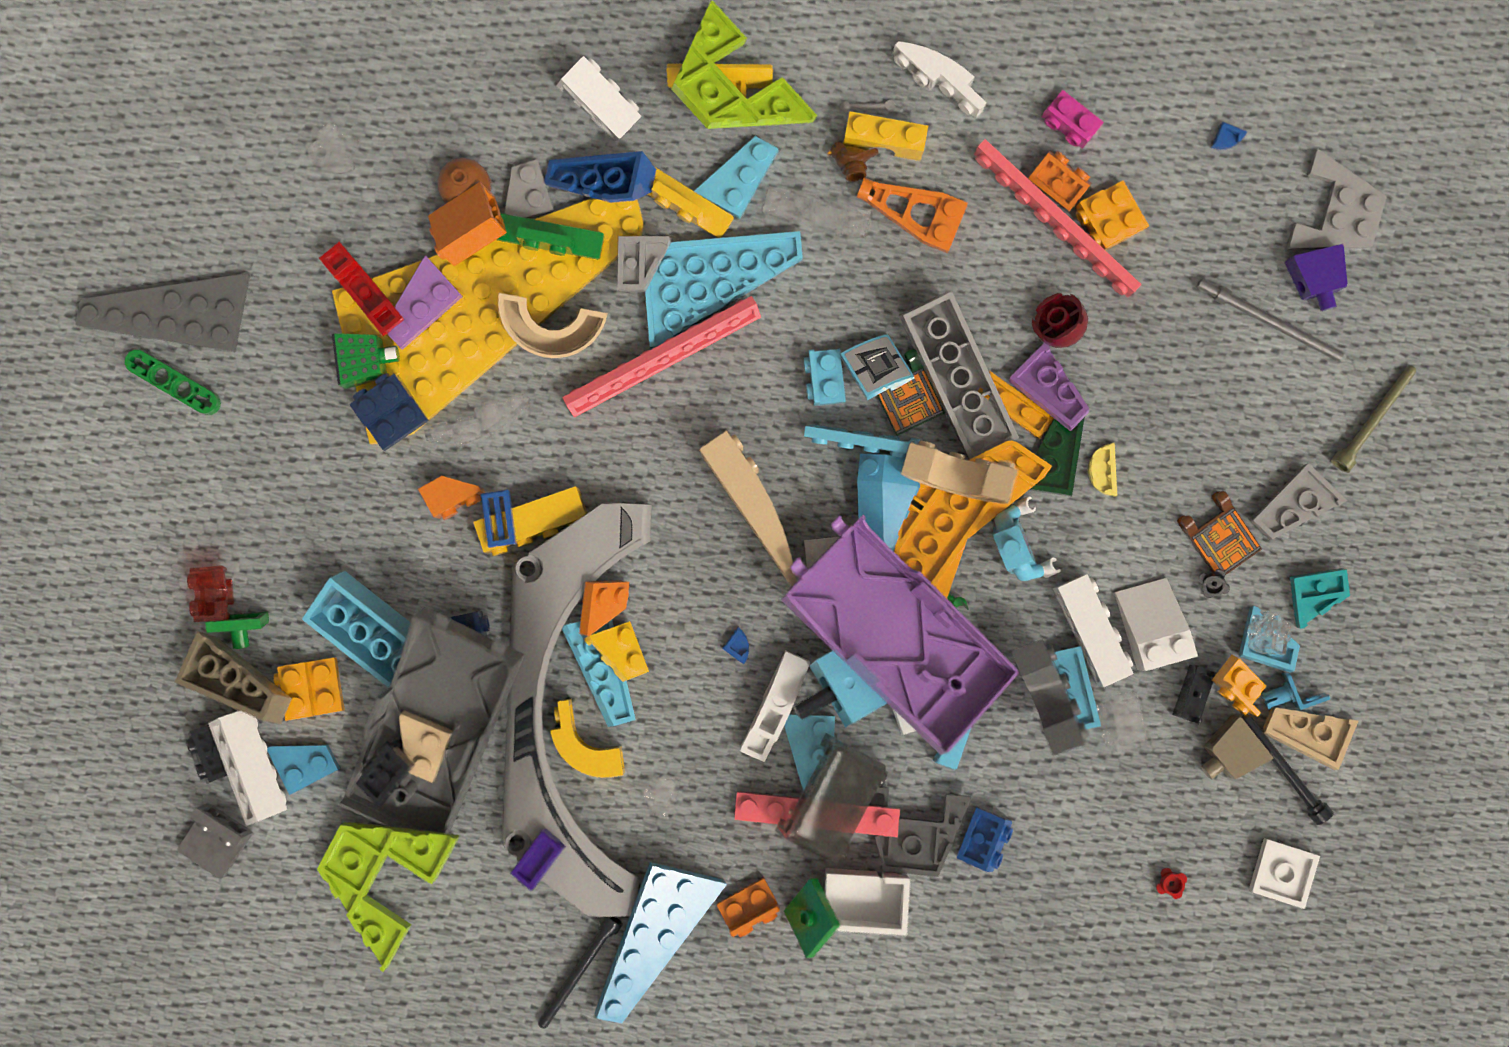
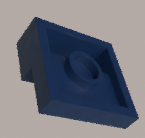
M389 373L376 379L375 383L377 386L371 390L362 389L354 394L352 397L354 401L349 404L364 427L368 428L384 451L429 421L400 377L396 374L390 376Z

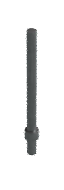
M1203 278L1197 284L1196 288L1213 296L1215 301L1223 305L1227 303L1337 362L1343 357L1344 352L1231 294L1232 291L1224 286L1218 287Z

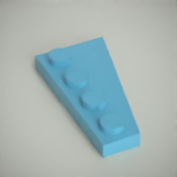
M813 424L805 426L804 437L812 438V443L827 444L829 440L838 442L837 446L853 449L854 445L864 446L863 451L880 453V449L890 450V455L897 457H906L910 443L918 445L920 439L911 438L910 441L906 442L900 441L898 436L879 435V437H875L871 432L853 431V433H850L847 429Z
M610 620L593 634L613 628V621ZM581 621L564 625L562 630L607 726L612 727L636 720L627 681L622 682L613 669L600 658L602 654L593 645L588 646L584 638L588 636L579 634Z

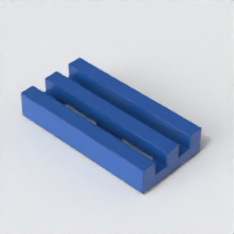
M502 490L482 493L481 499L488 548L517 544L510 491ZM502 496L504 500L509 539H505L503 519L499 498ZM489 498H493L498 541H494Z

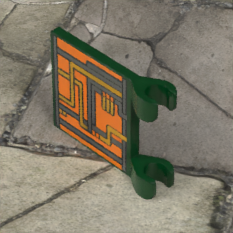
M911 349L904 354L908 365L912 369L911 372L914 375V379L893 391L887 389L877 395L896 436L945 414L916 349Z

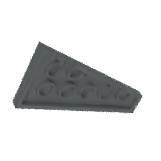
M245 273L80 299L75 325L236 353L250 275Z

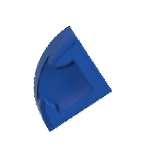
M1222 122L1211 148L1217 150L1229 149L1228 147L1232 148V146L1237 145L1245 137L1247 131Z
M738 627L722 649L742 664H745L749 652L748 639Z

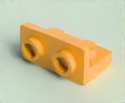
M1231 654L1212 681L1220 688L1218 690L1220 695L1234 702L1232 706L1244 715L1249 712L1258 717L1261 712L1253 703L1261 695L1266 685L1240 658Z

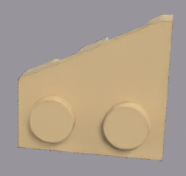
M404 710L399 717L404 754L415 764L409 773L433 782L437 777L453 730Z

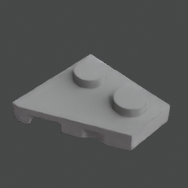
M618 236L617 290L619 292H646L671 244L670 236Z

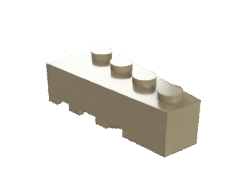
M198 631L175 680V683L260 720L281 724L292 699L216 636Z

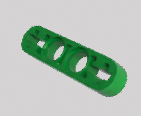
M133 350L126 355L125 366L131 373L187 406L206 415H213L220 409L221 400L216 393L141 350ZM136 358L141 359L143 363L151 367L149 370L137 366L134 360ZM160 369H166L168 372V378L163 383H158L156 380V373ZM184 382H188L191 386V391L187 396H181L178 392L179 386ZM197 394L206 399L210 398L209 401L212 403V406L204 407V403L194 398Z

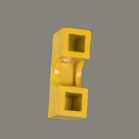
M849 111L843 144L864 150H869L873 147L887 148L895 153V157L920 161L925 148L928 126Z

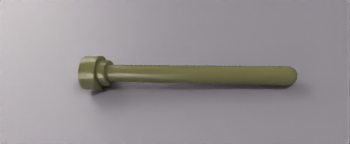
M1409 365L1405 368L1348 447L1337 451L1333 456L1331 463L1339 470L1349 473L1355 466L1356 453L1415 375L1416 368Z

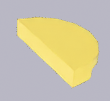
M1115 443L1103 445L1096 450L1089 460L1087 470L1090 482L1095 489L1109 496H1117Z

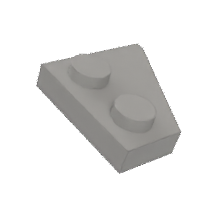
M538 160L512 167L504 214L531 219L553 212L554 208L544 183Z

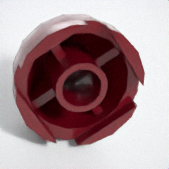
M1055 293L1045 298L1035 310L1037 312L1035 321L1032 318V327L1035 334L1045 344L1055 348L1070 347L1082 339L1087 331L1089 319L1084 305L1075 295L1070 294L1069 296L1062 293Z

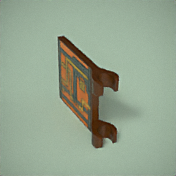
M1217 491L1212 494L1211 498L1222 512L1199 528H1197L1193 518L1189 515L1181 516L1177 519V523L1189 537L1210 570L1215 572L1216 569H1222L1227 575L1261 551L1262 548L1232 505L1228 494L1225 491Z

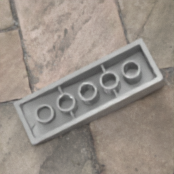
M946 291L899 314L913 348L916 349L920 357L922 366L968 459L980 455L1006 441H1013L1019 438L953 292ZM979 388L984 389L982 393L977 392ZM989 395V400L986 399L984 396Z

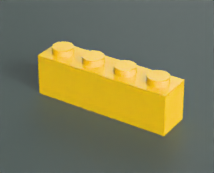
M575 486L512 508L518 548L534 543L532 538L543 535L544 539L553 537L559 533L558 529L570 526L587 514L579 488ZM503 511L502 519L505 539H509L506 514ZM494 514L491 515L494 541H498L496 515ZM484 518L473 522L483 553H492V556H498L508 552L507 547L512 545L488 548Z

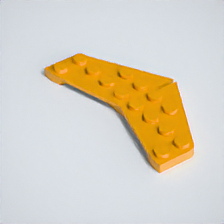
M1006 441L967 460L975 462L976 458L994 464H998L999 460L1015 464V469H1018L1008 504L977 500L921 483L917 495L913 497V500L922 505L923 509L919 510L910 504L908 509L910 512L907 519H904L898 532L899 538L896 542L894 553L911 569L919 571L946 599L967 539L1042 480L1052 467V465L1018 442Z

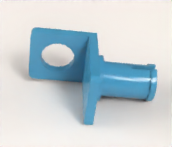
M1288 672L1282 673L1285 680L1284 686L1261 693L1262 698L1265 699L1264 703L1267 709L1291 701L1295 707L1302 710L1331 699L1328 694L1323 692L1301 700L1293 679Z

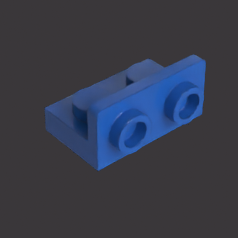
M976 807L957 859L985 872H993L994 869H998L1003 859L1001 851L1004 843L1007 844L1013 833V828H1011L1012 821Z

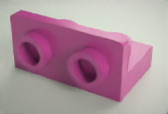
M1064 90L1046 108L1042 115V118L1045 119V124L1050 129L1055 131L1058 129L1065 135V139L1069 144L1074 147L1079 146L1082 149L1104 123Z

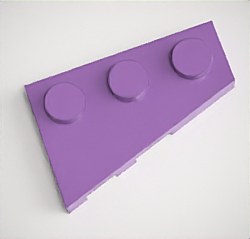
M426 255L395 306L405 320L387 333L402 350L463 297Z
M1045 343L1009 379L1013 386L1069 431L1089 413V407L1073 382L1069 381L1063 371V367L1059 361H1056L1050 351V347Z

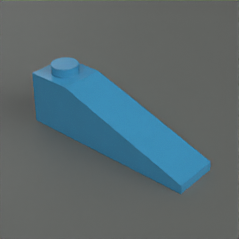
M860 454L857 479L858 518L860 519L864 515L865 521L871 530L893 551L899 538L898 532L904 519H907L910 512L908 510L914 495L916 496L920 483L901 475L905 457Z

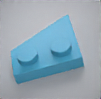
M1250 607L1238 656L1283 671L1294 672L1300 645L1290 636H1286L1275 622L1271 623L1260 613L1261 610L1258 607Z

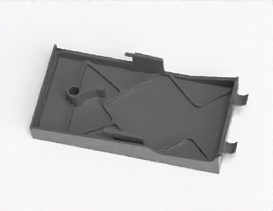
M425 607L414 614L401 659L390 687L377 698L363 733V738L366 739L344 798L339 805L382 826L450 834L525 654ZM404 710L453 730L437 777L433 782L408 773L387 801L378 807L355 784L362 775L360 773L362 768L376 758L378 755L376 751L383 743L402 740L399 717Z

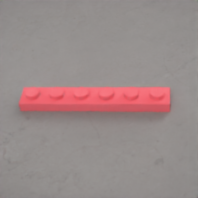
M738 791L734 820L898 837L900 808Z

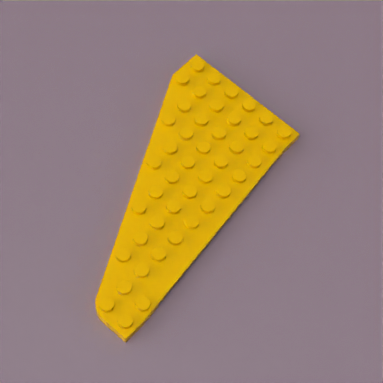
M591 198L534 219L602 232L605 237L599 260L569 254L559 256L543 249L533 251L523 248L522 245L497 240L456 266H453L447 259L442 260L438 255L428 258L463 297L403 350L388 334L384 337L344 288L332 290L342 334L377 335L382 339L384 347L397 346L400 361L386 363L387 373L390 376L396 374L400 377L430 420L518 345L510 337L502 323L498 306L499 293L526 298L527 311L531 319L540 326L618 258V236H641L644 223L638 199L635 201L610 203ZM421 261L372 278L394 307ZM375 381L356 386V391L358 392L362 389L369 391L377 385ZM419 427L417 430H415L414 432H412V433L409 434V435L414 434V433L417 432L421 427ZM366 428L369 443L371 445L378 444L368 428Z

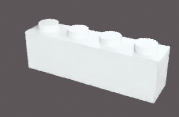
M1085 574L1054 587V593L1078 645L1082 647L1084 658L1097 686L1106 687L1132 675L1131 667L1133 662L1126 651L1123 652L1119 644L1122 641L1116 627H1112L1108 620V617H1110L1109 610L1104 602L1100 603L1096 594L1099 590L1092 577L1089 578Z
M237 711L208 723L246 826L287 810L285 805L286 797L283 791L279 789L276 781L277 773L274 766L269 762L266 754L267 746L259 735L256 717L242 711Z

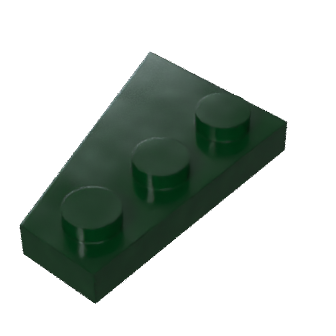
M1085 417L1071 431L1054 419L1036 453L1038 457L1052 465L1046 476L1029 490L1072 497Z

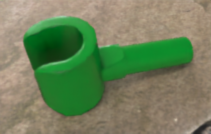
M948 594L947 600L955 608L964 606L969 610L964 598H955L953 595Z

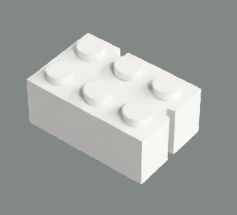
M825 868L824 892L841 924L836 931L907 935L910 878L907 874L882 872V877H879L877 871Z

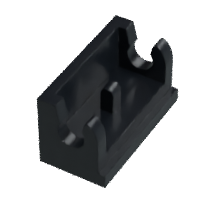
M1190 664L1172 715L1201 725V717L1213 685L1212 679L1217 672Z

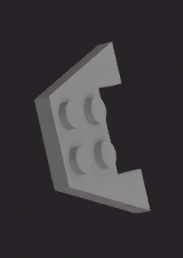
M1315 150L1307 176L1332 183L1320 229H1314L1298 223L1294 224L1286 250H1319L1343 244L1344 249L1372 247L1387 196L1321 150Z

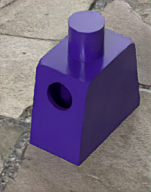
M1343 244L1295 255L1285 261L1288 272L1302 300L1317 297L1321 312L1337 307L1333 293L1346 288L1348 284Z

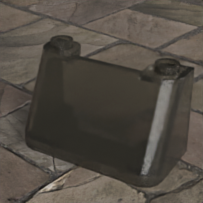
M825 733L820 743L824 747V756L819 754L816 758L819 760L818 765L794 810L790 808L788 812L791 818L787 820L781 818L775 831L783 839L836 863L839 860H844L850 848L848 844L878 786H882L886 781L888 772L885 771V764Z

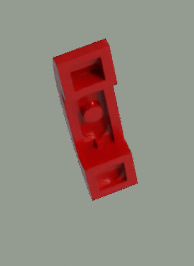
M340 241L319 257V260L357 303L383 337L405 320Z

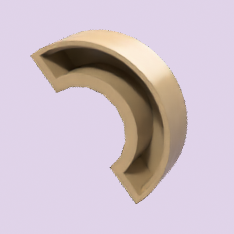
M499 293L498 298L500 317L510 337L528 352L547 358L567 357L587 348L600 334L608 314L579 308L575 319L569 325L560 329H546L538 326L531 319L527 311L526 298Z
M919 441L918 445L910 443L901 473L902 476L953 494L993 503H1009L1018 469H1015V464L999 460L998 464H994L976 458L975 462L965 460L966 456L959 453L950 452L947 455L934 449V444Z

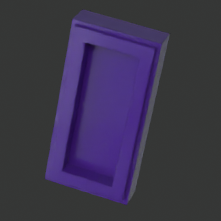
M546 828L543 829L510 874L532 891L565 849L566 845Z

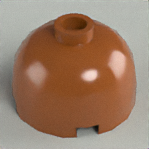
M466 157L455 158L447 162L440 170L437 179L438 191L445 204L479 182L489 191H491L492 185L491 178L486 169L477 161Z

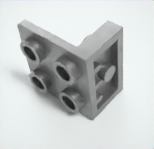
M208 803L195 808L190 816L195 822L177 851L219 879H222L236 861L253 832Z

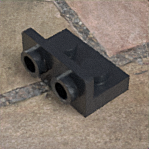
M209 724L188 733L189 739H186L185 742L190 755L196 754L199 764L195 765V769L199 779H205L206 783L209 784L228 776Z
M401 739L383 743L376 751L378 754L376 758L362 768L360 772L362 775L355 783L377 807L387 801L415 766L400 750L403 746Z

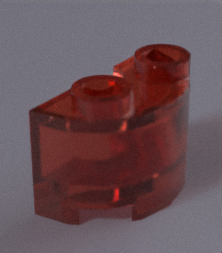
M226 567L190 568L187 584L190 590H194L195 599L191 600L189 604V611L193 617V622L227 620L230 617L227 608L228 605L234 604L232 579H226L225 577Z

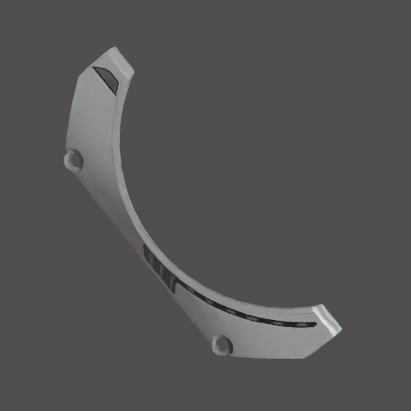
M601 503L570 526L529 552L527 557L517 559L512 567L509 647L525 654L507 696L502 845L510 855L516 856V860L519 862L529 848V844L533 843L543 829L546 828L566 847L541 880L587 916H630L639 893V876L627 871L602 853L577 826L563 804L553 782L542 734L544 681L558 635L571 611L583 596L585 582L596 581L621 558L650 542L652 505ZM524 561L529 562L533 568L532 573L528 577L523 576L519 570L520 564ZM515 835L521 836L522 843L520 846L510 848L508 843L511 837Z

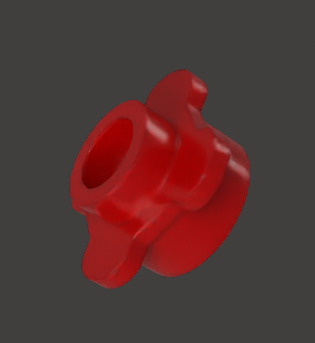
M1163 868L1160 872L1162 876L1160 883L1156 885L1157 892L1169 894L1174 899L1181 898L1185 889V883L1187 882L1186 875L1184 873H1174L1170 868ZM1170 881L1174 882L1173 886L1169 885Z

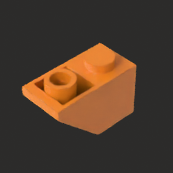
M440 476L418 488L432 516L438 519L442 517L443 520L458 513L456 509L465 504L467 507H470L482 500L480 498L481 494L485 493L484 489L479 486L445 476Z

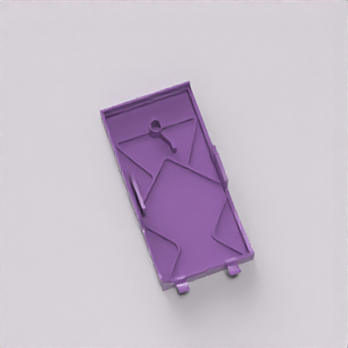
M864 515L853 526L846 525L842 521L841 516H839L831 526L840 537L810 568L804 566L800 558L790 566L792 572L799 580L790 588L791 590L781 601L940 755L949 753L1019 674V671L919 571H915L907 566L871 530L865 521Z

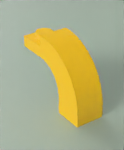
M572 698L558 701V707H554L556 723H560L561 727L550 731L554 745L561 757L577 771L590 776L606 778L624 775L625 766L622 746L595 748L586 744L576 730Z

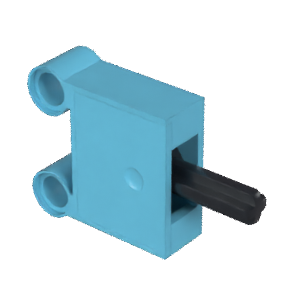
M832 651L809 665L822 690L799 702L794 708L797 716L800 719H805L832 704L846 728L887 704V702Z

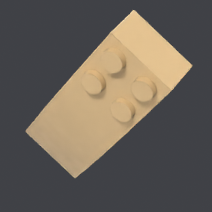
M725 431L699 449L701 456L792 587L797 582V579L790 568L793 564L791 553L771 499L757 476L759 469L750 456L746 459L742 454V451H744L743 445L735 434L730 436Z

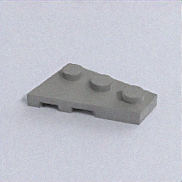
M1307 463L1267 502L1250 522L1270 540L1348 500Z

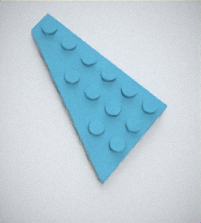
M800 231L671 242L645 292L650 349L663 344L664 341L671 337H676L691 326L696 325L803 259Z

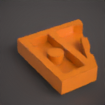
M623 580L585 582L579 634L592 635L626 609L630 582Z

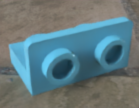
M814 349L809 350L808 357H804L805 373H810L811 383L806 384L808 400L813 399L814 406L845 403L840 349L814 352Z

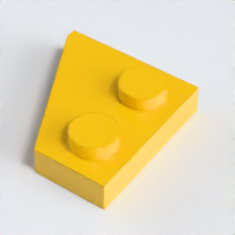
M630 621L584 638L588 646L593 645L602 654L600 657L602 661L613 669L622 682L649 672Z

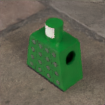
M332 334L338 385L345 389L375 381L387 373L386 363L400 361L398 347H384L382 339L377 335Z

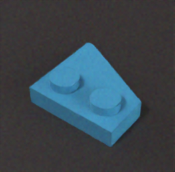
M329 745L270 746L267 748L289 795L340 769Z

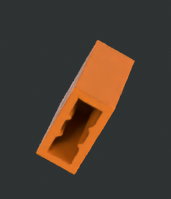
M481 182L428 215L431 225L429 231L436 242L434 249L442 260L447 259L453 266H456L507 233L496 198Z

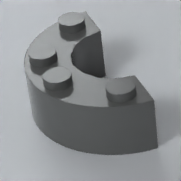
M1041 639L1011 651L1021 677L1035 703L1042 723V730L1052 755L1055 756L1085 745V739L1090 737L1084 722L1079 723L1077 715L1082 713L1076 699L1071 700L1067 689L1071 688L1065 673H1059L1054 662L1058 658L1052 644L1046 646L1044 640Z

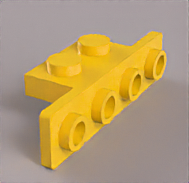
M667 64V85L669 88H672L682 64ZM715 64L745 98L746 88H765L772 84L773 66L771 64Z
M656 168L652 192L648 195L653 197L654 201L662 208H670L675 211L676 215L687 223L692 222L716 238H722L734 220L733 216Z

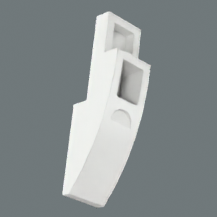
M898 42L895 45L893 56L896 64L902 69L907 68L913 74L917 84L921 87L926 86L931 90L938 83L941 92L945 96H952L959 103L958 106L961 111L966 115L971 114L975 119L983 112L987 102L971 88L974 76L965 68L941 53L923 46L906 42Z
M785 650L763 695V701L741 744V752L765 762L790 714L808 670L809 660Z

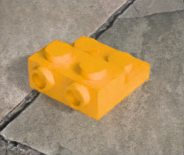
M1124 180L1084 199L1075 207L1079 223L1087 227L1090 233L1089 236L1105 251L1149 227Z
M337 657L277 667L278 673H274L273 677L274 684L292 698L285 713V721L345 710Z

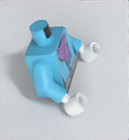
M1031 497L1016 500L1013 506L997 514L995 517L996 526L993 527V537L1007 571L1011 574L1015 573L1016 577L1021 581H1028L1042 576L1048 578L1061 571L1060 569H1054L1052 565L1053 562L1057 561L1056 558H1051L1041 564H1037L1019 519L1020 515L1032 513L1036 510L1035 507L1029 508L1028 500L1032 499Z

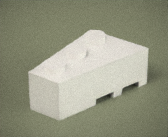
M583 56L559 81L556 87L561 91L565 89L575 99L573 102L579 108L582 106L592 116L591 119L617 141L641 117L638 113L639 108L631 99L627 98L625 100L619 93V86L612 79L608 78L606 80L599 73L601 68L591 58L587 60Z

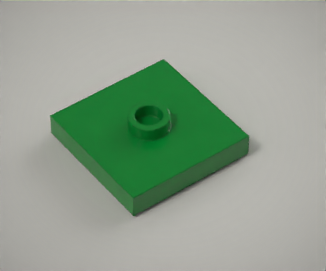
M810 878L784 910L806 958L814 957L841 926L818 878Z

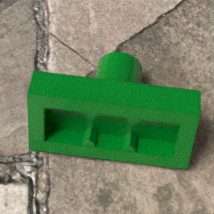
M268 612L214 615L205 622L206 632L230 631L233 649L247 648L250 646L248 630L262 629L269 623Z

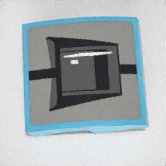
M888 334L867 340L840 353L842 360L867 400L887 389L893 391L914 379V375Z

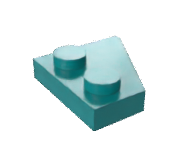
M1344 568L1290 577L1296 627L1299 629L1308 626L1307 623L1318 615H1324L1331 610L1334 604L1341 603L1350 596L1347 569Z

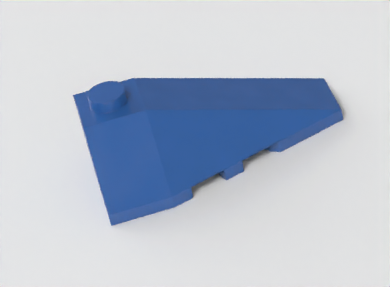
M643 151L549 160L544 183L550 187L610 203L635 201L652 192L656 168Z

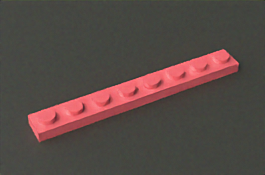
M986 139L983 140L974 153L978 164L984 169L989 168L996 174V180L1002 186L1010 187L1021 204H1028L1034 210V215L1042 223L1047 222L1053 227L1054 234L1060 240H1067L1073 246V251L1079 258H1086L1093 265L1092 269L1097 275L1110 280L1113 283L1112 288L1122 296L1124 294L1127 297L1131 296L1142 285Z
M752 296L745 300H740L734 306L715 313L711 318L698 325L691 326L687 331L676 337L667 339L663 344L644 351L635 359L620 364L616 369L607 374L596 377L592 382L573 389L562 398L572 415L576 417L761 318L758 306Z

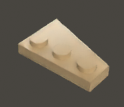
M1271 708L1262 731L1265 735L1333 770H1339L1358 721L1326 715L1308 714L1307 712L1282 708Z

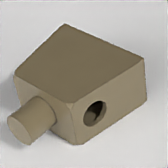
M1231 715L1204 745V749L1212 758L1203 764L1201 769L1211 780L1222 771L1227 777L1237 779L1273 759V756L1240 716Z

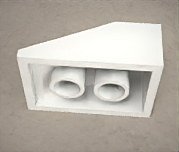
M1167 578L1114 592L1137 670L1148 671L1198 656L1190 628Z

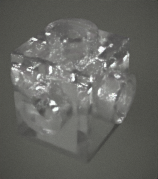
M1263 612V615H1252L1251 623L1247 629L1248 647L1259 654L1286 655L1287 642L1290 641L1292 634L1290 623L1281 618L1279 613Z

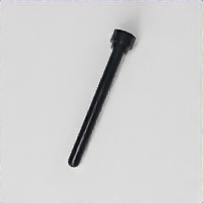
M1248 714L1243 715L1241 718L1273 756V763L1307 804L1308 816L1315 825L1327 822L1334 814L1327 803H1322L1321 800H1317L1253 718Z
M615 916L602 917L600 919L598 934L538 1021L540 1028L545 1029L549 1026L607 938L619 932L623 926L620 919Z

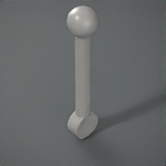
M887 100L885 103L849 104L847 101H844L840 104V109L843 112H847L849 109H885L892 111L895 108V103L892 100Z

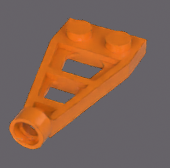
M865 177L856 197L866 201L921 243L945 253L949 252L968 205L967 202L945 193L882 184ZM871 189L875 190L874 196L869 195ZM897 195L907 198L908 204L905 212L900 214L890 209L886 205L888 196ZM923 203L934 206L936 212L930 226L922 227L911 218L910 212L915 204Z

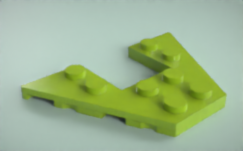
M713 0L710 1L671 90L707 129L814 122L817 114L783 77L746 99L715 65V62L743 46L747 37Z
M344 822L339 826L317 870L323 880L329 884L330 891L335 899L339 897L348 912L346 914L354 929L362 935L366 948L370 946L382 965L380 967L382 972L390 965L412 925L367 895L387 856L432 884L438 878L460 838L459 835Z

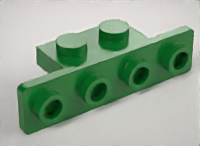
M501 213L507 233L496 239L497 241L522 245L523 248L538 251L539 249L548 250L550 253L559 256L569 254L599 260L601 257L605 237L602 232Z

